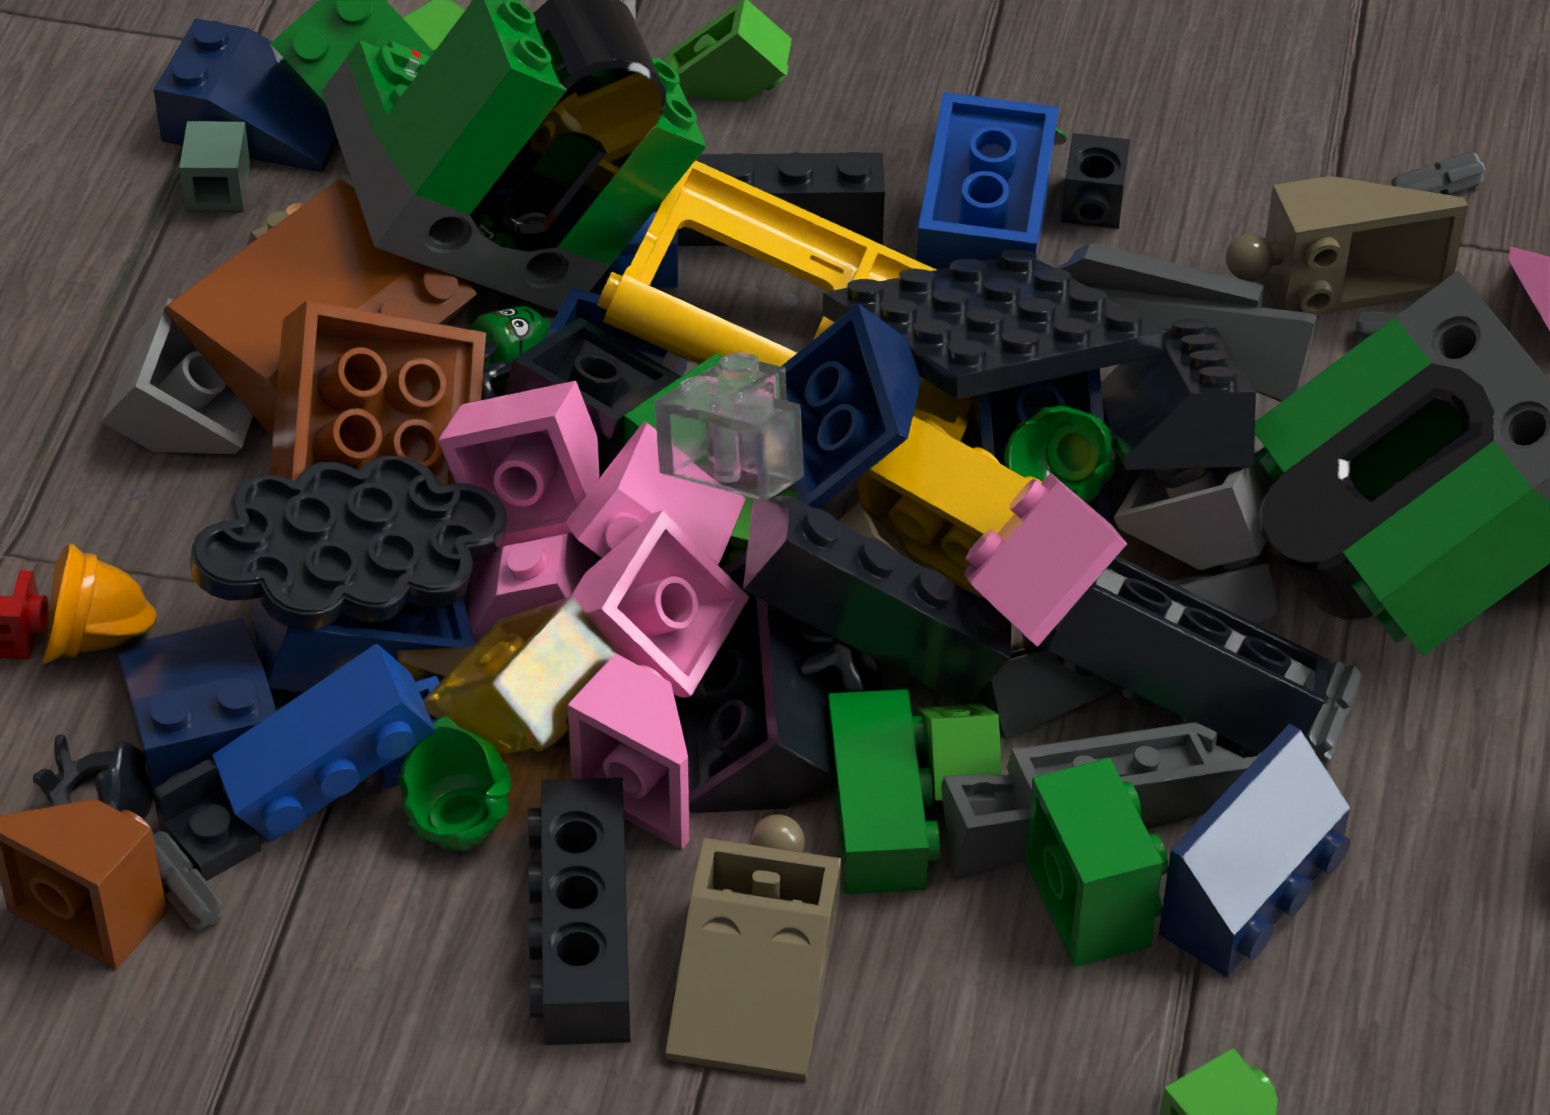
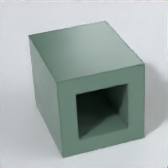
M187 121L179 166L186 211L244 212L251 166L245 122Z

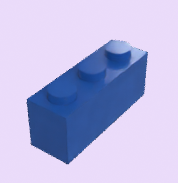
M376 643L218 750L212 756L235 815L269 841L273 842L284 833L297 828L305 819L339 796L352 791L360 782L394 759L407 754L415 745L435 733L436 730L412 674Z

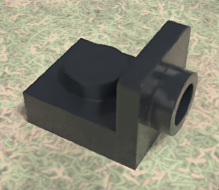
M205 760L189 770L174 774L153 791L160 831L170 835L194 865L192 868L197 869L206 881L261 851L259 834L235 815L230 800L222 792L218 768L211 760Z

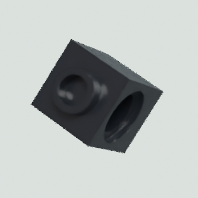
M1072 133L1065 177L1061 222L1119 229L1130 139Z

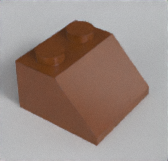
M97 799L0 816V882L7 911L115 970L168 913L152 829L134 812L128 810L120 812Z

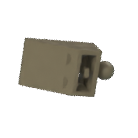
M1334 176L1275 184L1272 189L1266 237L1263 238L1252 233L1236 237L1227 248L1226 264L1229 271L1238 279L1255 281L1263 277L1279 310L1318 315L1421 298L1455 273L1468 204L1464 197Z
M780 814L770 815L761 819L752 830L750 845L703 838L686 922L665 1053L667 1061L806 1082L839 906L841 858L803 853L805 847L804 833L794 819Z

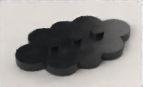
M382 456L370 460L359 471L337 462H320L306 468L295 481L281 476H258L246 480L236 488L230 502L229 520L207 526L196 536L190 555L191 576L201 589L217 598L228 601L259 598L261 605L271 618L284 626L298 630L318 629L330 625L342 613L365 622H382L393 618L402 610L406 602L423 607H443L456 602L466 593L473 568L472 561L490 556L501 546L508 519L504 505L496 495L485 488L468 483L439 485L429 468L410 458Z

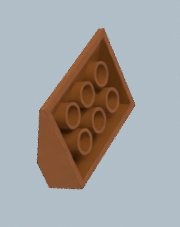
M339 178L164 308V311L273 438L282 323L286 316L306 300L446 325L477 293L463 278L375 248L354 187Z
M306 300L286 316L282 323L270 476H281L295 481L306 468L320 462H337L359 471L370 460L382 456H403L416 460L429 468L439 485L456 484L438 439L462 404L481 401L486 333Z

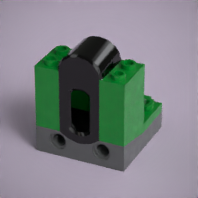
M473 0L431 57L392 41L387 46L383 44L379 48L359 40L321 91L375 248L557 312L571 288L586 292L593 288L707 147L696 123L697 116L688 105L679 85V75L665 61L651 57L635 18L628 6L620 0H547L535 12H532L525 4L518 0Z
M1459 270L1255 421V434L1264 445L1263 448L1255 453V456L1274 480L1267 488L1259 508L1260 532L1268 550L1308 599L1326 614L1344 620L1365 619L1374 615L1396 644L1405 637H1408L1423 656L1550 564V380Z

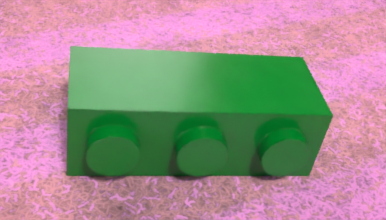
M908 689L829 693L828 709L835 770L832 784L844 893L926 890L928 862L939 861L940 840L937 820L925 821L924 808H932L933 805L930 767L918 768L917 756H923L926 753L923 716L911 715Z

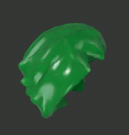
M1061 405L1050 408L1044 407L1027 421L1016 425L1015 431L1011 434L1005 445V467L1024 478L1031 476L1042 482L1051 473L1088 504L1096 498L1102 485L1108 481L1115 471V452L1112 447L1114 439L1110 435L1111 430L1104 421L1093 414Z
M446 716L441 717L433 724L436 730L435 733L415 745L406 754L397 778L402 792L401 810L409 818L408 825L415 828L414 834L424 838L428 843L440 846L443 850L450 849L452 853L472 849L476 844L484 842L485 837H488L505 817L509 808L508 792L512 788V781L507 765L503 763L499 752L490 740L476 732L463 728Z

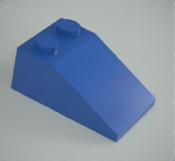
M943 92L918 226L916 261L939 270L949 268L951 262L959 259L984 261L999 258L1003 251L1010 249L1029 250L1038 257L1059 107Z

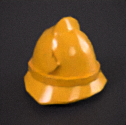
M69 543L63 548L54 566L48 633L42 665H46L62 656L76 658L78 653L103 651L127 643L132 637L143 635L154 626L157 618L156 610L146 600L140 585L128 573L97 560V555L84 554L75 545Z

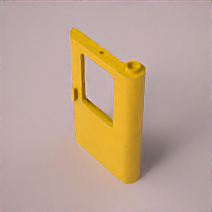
M695 161L662 201L631 265L627 267L624 275L621 276L614 272L610 274L597 306L607 310L603 322L697 365H700L717 353L769 391L766 378L797 354V352L650 286L679 228H691L819 286L826 291L847 288V284L850 281L857 279L883 281L898 278L900 272L908 269H924L928 271L936 269L701 162ZM823 316L813 340L834 324V322ZM920 377L921 384L913 416L920 420L930 419L936 422L949 436L961 441L968 423L966 416L970 408V397L956 400Z

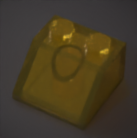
M574 597L566 598L499 619L427 695L423 702L429 714L438 719L448 716L463 728L476 732L490 740L495 748L503 754L534 748L535 751L539 752L550 747L564 735L568 729V725L564 722L568 717V704L615 653H618Z

